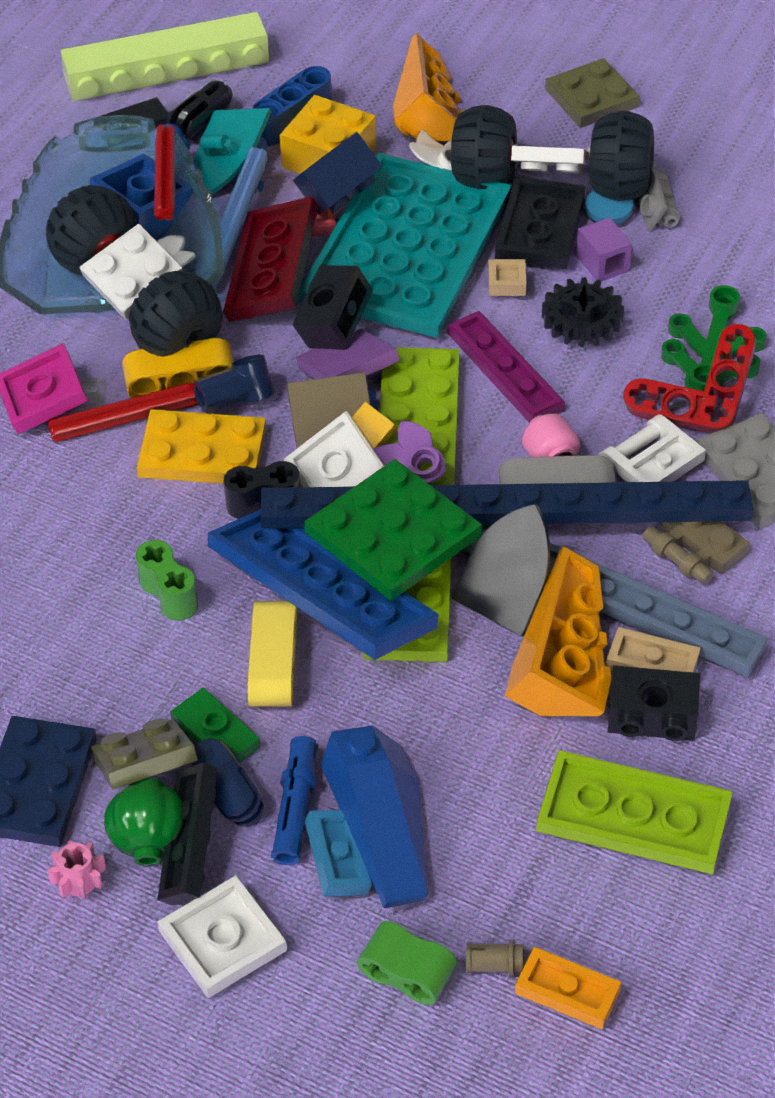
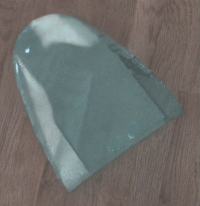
M110 115L86 119L74 124L72 134L62 140L54 136L46 144L33 163V174L30 179L22 181V193L19 199H14L12 202L10 220L6 219L0 238V288L39 314L98 313L115 310L84 276L74 274L58 264L47 244L46 225L52 209L58 206L57 202L63 196L67 197L68 193L72 190L90 185L91 177L143 153L155 161L157 128L153 119L133 115ZM176 134L175 175L193 187V194L165 235L156 241L170 235L184 236L186 243L182 251L193 252L196 257L182 267L183 271L201 277L212 286L225 274L217 211L213 207L210 190L204 185L201 170L196 169L193 164L192 154Z

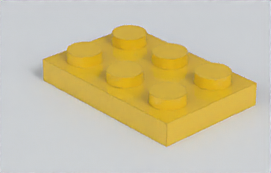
M150 409L137 463L138 478L224 484V475L234 467L248 466L259 468L266 433V418Z

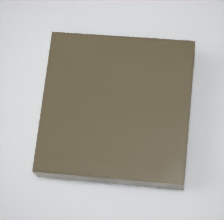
M365 372L292 382L286 385L296 449L345 411L353 417L364 402L370 405Z

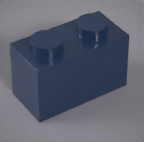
M355 132L293 179V182L305 198L313 196L318 205V215L328 208L332 213H335L350 201L346 194L354 188L361 193L377 181L373 174L383 166L359 133Z

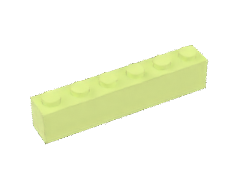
M258 12L60 50L64 77L72 101L269 63L268 35Z

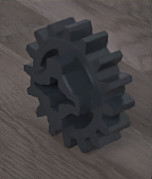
M582 277L580 283L575 284L570 278L567 279L565 287L556 283L554 291L546 292L545 302H542L544 328L552 329L551 336L553 338L560 337L561 335L564 336V344L566 345L571 343L572 340H577L579 347H584L585 341H591L592 344L598 346L601 337L610 341L613 332H619L621 329V322H623L624 306L621 305L622 297L621 295H613L614 287L612 286L604 289L601 288V280L589 284L586 277Z

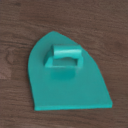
M270 108L214 110L204 135L200 139L195 157L198 166H196L198 170L195 173L196 182L207 198L226 186L241 171L249 149L257 147L272 112Z

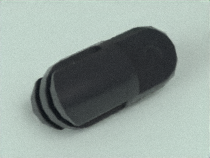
M213 80L166 115L165 121L168 124L178 126L182 130L183 135H186V138L191 140L208 126L214 110H225L229 106L233 97L232 89L225 85L223 81Z

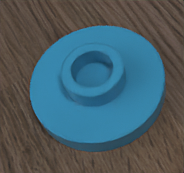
M593 190L586 197L585 210L587 215L597 222L610 217L617 224L631 216L633 212V199L616 201L605 198Z

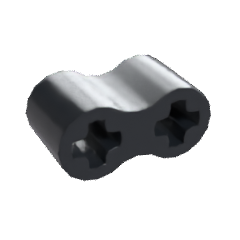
M287 461L274 462L263 468L237 466L228 470L223 480L226 509L232 517L237 519L261 509L262 488L301 487L298 467Z

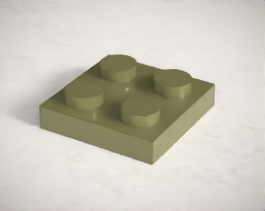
M604 58L546 78L545 90L579 128L596 123L599 118L611 112L629 111L639 107L640 96Z
M155 719L145 723L141 730L129 734L122 732L113 733L104 737L100 744L91 746L95 763L112 790L198 761L193 743L174 719Z

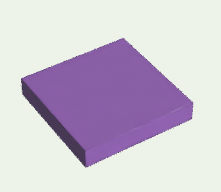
M360 328L354 332L347 350L312 349L296 356V360L300 370L315 379L362 372H365V376H368L397 363L399 357L397 348Z

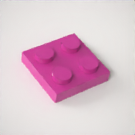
M64 343L0 373V393L11 424L18 435L88 401L70 353Z

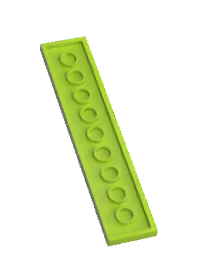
M395 347L397 348L399 361L382 369L379 412L393 422L397 429L384 445L399 443L398 429L401 421H410L424 427L431 434L433 448L441 452L446 464L443 476L437 482L430 485H454L460 349ZM424 464L420 467L419 470H429L430 468H432L433 465ZM452 558L405 591V593L439 614L438 627L376 660L448 661ZM363 652V660H374Z

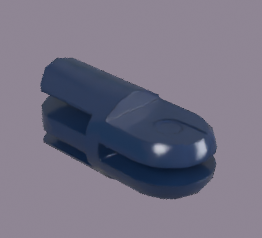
M207 738L200 741L194 747L198 761L191 764L194 766L204 762L218 768L215 785L217 791L214 804L219 812L227 820L233 821L239 826L256 824L263 815L264 804L257 786L232 749L222 740Z

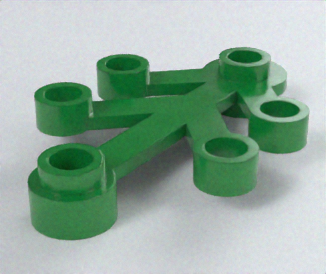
M720 285L711 290L709 309L713 314L707 340L692 325V320L688 315L677 313L669 319V334L674 338H684L702 358L701 363L697 364L685 352V346L679 340L669 339L662 344L661 359L667 364L677 365L686 374V388L700 391L705 390L720 335L726 328L728 319L739 308L740 293L734 287ZM749 327L755 339H757L755 340V352H759L765 347L766 332L759 327ZM737 336L735 342H730L732 355L738 352L740 345H745L743 337ZM755 354L747 378H754L759 373L760 358ZM725 370L717 376L716 382L719 386L723 387L724 382L738 375L731 370Z

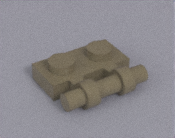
M721 521L662 522L661 530L663 533L650 526L642 536L646 542L652 545L654 553L662 559L668 557L680 566L679 571L687 578H696L704 585H707L714 577V572L708 566L722 575L746 556L750 548L749 541ZM680 546L685 547V548H686L687 550H689L691 553L689 554L687 551H685V550H684L683 548H681Z

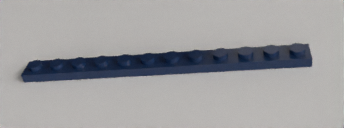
M748 480L431 485L482 525H493L510 512L534 504H538L546 524L752 521L754 511ZM355 486L262 488L261 527L305 528V520Z

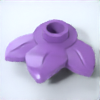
M401 421L398 429L399 443L373 448L384 465L396 459L429 485L437 482L445 472L446 464L444 457L439 450L433 448L430 432L416 423ZM424 464L433 465L432 468H430L429 470H419L420 467Z

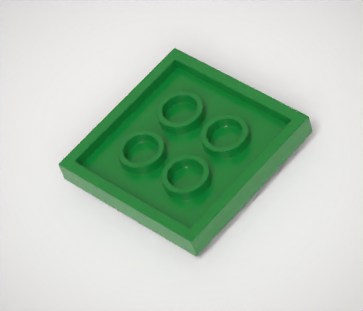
M396 459L304 521L306 534L390 601H393L482 536L481 523Z

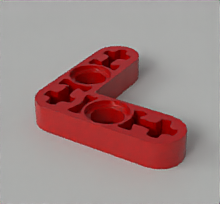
M733 324L722 331L704 391L646 378H638L632 380L624 389L623 398L627 410L636 417L648 420L660 414L676 426L710 434L733 425L755 352V337L752 330L743 324ZM737 336H741L745 345H740L736 362L731 359L732 347L730 342H735ZM725 370H731L739 377L737 383L729 388L721 387L716 382L717 376ZM644 390L647 391L648 398L660 401L659 394H664L661 399V411L657 410L656 402L651 400H644L642 405H636L635 398L632 396H639L641 391ZM717 396L724 398L722 405L723 413L727 417H720L718 422H712L711 415L708 412L714 413L718 405ZM678 397L685 398L690 402L689 410L682 415L672 414L668 410L669 403Z

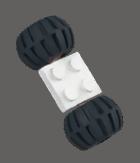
M490 105L475 106L460 113L455 121L451 141L452 174L456 181L465 186L486 189L488 186H483L481 183L497 181L510 184L514 176L516 162L521 164V169L535 172H547V165L556 166V171H561L562 173L581 174L583 167H589L590 184L596 193L616 201L635 199L644 195L649 189L650 175L654 162V129L652 123L643 116L622 110L611 112L596 121L588 151L576 148L518 146L516 124L514 118L508 112Z
M88 185L72 190L68 193L67 197L63 196L57 202L58 206L52 209L46 225L47 244L54 259L68 271L84 276L125 320L129 319L131 334L140 349L164 357L189 347L193 343L192 341L217 337L221 329L223 313L221 302L213 287L201 277L184 272L183 268L140 224H136L134 212L123 196L103 186Z

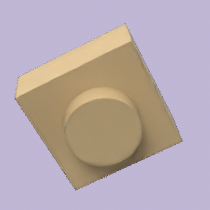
M488 259L489 296H526L525 259Z

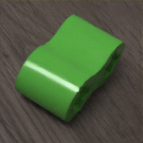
M149 540L141 544L136 551V563L139 583L142 589L159 598L162 613L168 619L180 621L193 616L198 609L195 576L192 571L175 562L173 550L165 541Z
M383 921L379 924L356 962L361 972L371 980L395 987L409 998L424 1005L435 1003L458 964L453 953L444 946L433 941L420 939L402 926L390 921Z

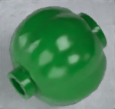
M146 778L129 784L128 787L112 798L105 810L104 826L109 840L122 854L134 857V863L138 865L152 866L159 864L161 856L164 855L165 847L170 841L175 840L180 835L183 828L184 819L181 818L182 799L172 788L164 786V783L158 779Z

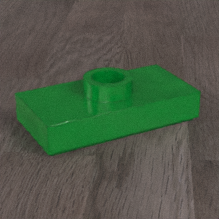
M204 687L170 711L171 719H174L179 727L197 744L207 738L220 739L232 749L240 762L261 747L260 738Z

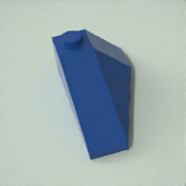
M373 725L331 732L321 767L338 806L344 814V819L347 821L383 908L426 901L428 892L419 780L404 748Z

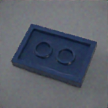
M11 716L0 746L1 838L61 847L92 756L91 746H94L97 741L95 728Z

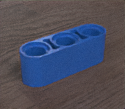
M322 66L308 67L253 105L252 109L270 108L272 111L262 133L267 146L280 143V134L314 95L332 100L331 73L327 68Z

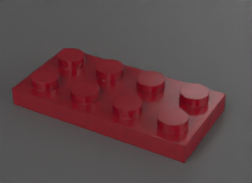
M313 196L248 211L223 313L229 322L251 319L256 316L296 308L318 211V205Z

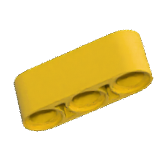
M211 338L192 341L193 343L189 347L164 357L148 353L143 349L132 351L122 361L127 393L133 398L189 382L194 383L196 379L231 368V364L234 362L231 345L225 339Z

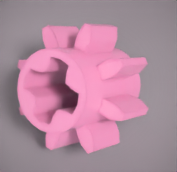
M71 840L59 852L53 851L51 853L54 867L48 869V875L51 884L59 883L61 897L64 898L70 894L85 899L86 895L95 887L102 888L103 884L100 873L106 870L103 855L95 856L93 843L89 842L84 845L73 843Z

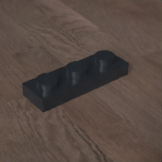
M203 762L176 771L173 790L182 799L181 818L184 819V825L180 835L175 840L170 841L165 847L157 897L158 901L169 905L200 898L201 888L204 883L203 871L206 849L211 835L209 828L212 806L217 791L215 785L218 768Z

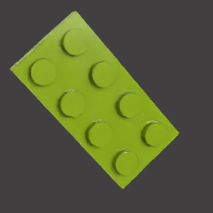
M558 750L537 819L536 832L713 875L733 791Z

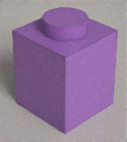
M610 217L578 228L576 256L596 281H604L630 271L632 243Z

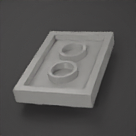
M758 414L733 424L726 429L718 430L696 439V442L706 449L705 461L703 462L719 481H749L754 508L752 522L758 530L774 524L775 427L764 414Z

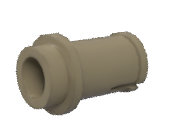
M509 939V944L467 942V973L509 972V977H514L515 973H521L524 967V944H515L514 939Z

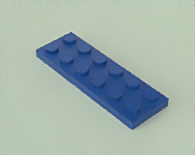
M261 509L208 532L209 548L374 660L438 627V613L405 592L393 601H390L306 534L305 528H262Z

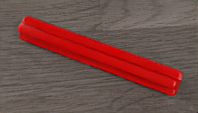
M163 124L159 125L156 129L154 215L158 220L166 219L170 221L174 218L176 130L172 125L166 127Z
M189 382L50 419L48 421L50 436L54 442H59L148 418L150 409L174 411L196 405L198 402L193 390L194 383Z

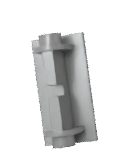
M654 164L651 170L649 189L644 195L637 198L647 232H651L656 223L669 228L674 227L680 219V212L677 209L675 200L671 199L673 194L668 182V176L665 172L655 169Z

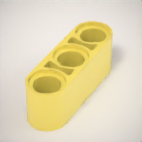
M254 601L248 670L249 707H292L297 607L289 601Z

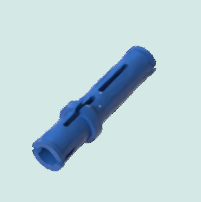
M296 736L291 739L287 769L282 772L280 780L283 794L271 858H273L274 862L282 865H295L300 861L309 795L316 785V776L313 774L319 745L318 743L316 744L315 739L307 736Z

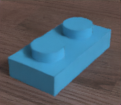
M342 810L309 811L305 819L324 897L367 895L372 886L370 876L347 821L344 819Z

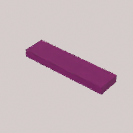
M480 311L448 324V335L529 423L537 416L560 414L565 411V401Z

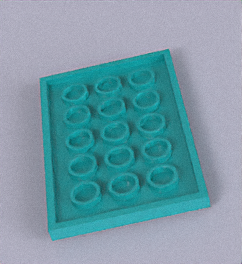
M378 153L376 158L383 167L373 174L377 181L361 193L356 190L303 281L298 300L301 303L303 302L309 285L313 281L320 265L358 266L373 289L361 316L362 319L438 338L509 201L512 185L492 181L481 183L483 186H488L487 188L476 189L456 181L452 170Z

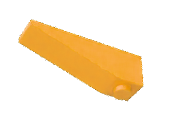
M418 33L411 38L394 99V123L406 136L411 134L417 139L420 131L424 130L435 141L452 140L455 121L458 115L465 111L463 109L460 112L457 105L462 99L448 82L452 77L441 54Z
M564 546L559 550L515 657L504 696L539 716H600L605 710L612 679L610 667L605 666L603 649L608 643L606 632H601L599 612L603 609L599 566Z

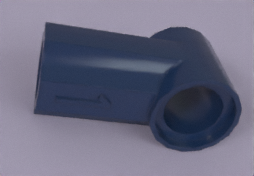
M258 354L238 359L231 364V368L194 380L193 390L202 412L209 413L240 401L245 403L255 402L273 395L275 392L265 356Z

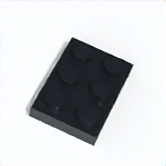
M515 176L495 246V259H525L526 264L567 269L585 199L586 186Z

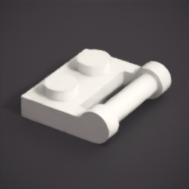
M658 414L647 422L645 428L615 448L612 446L607 447L599 455L610 458L614 464L615 473L626 482H671L705 461L706 449L666 417ZM653 440H659L647 449H645L644 451H642L641 453H639L638 455L631 458L630 460L628 459L629 456H631L632 454H634L635 452H637Z

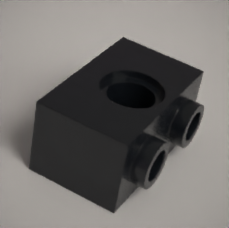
M338 265L319 266L292 324L308 348L347 350L373 292L372 287L358 266Z
M613 665L607 733L621 734L627 737L648 736L665 738L671 741H694L699 714L700 673Z

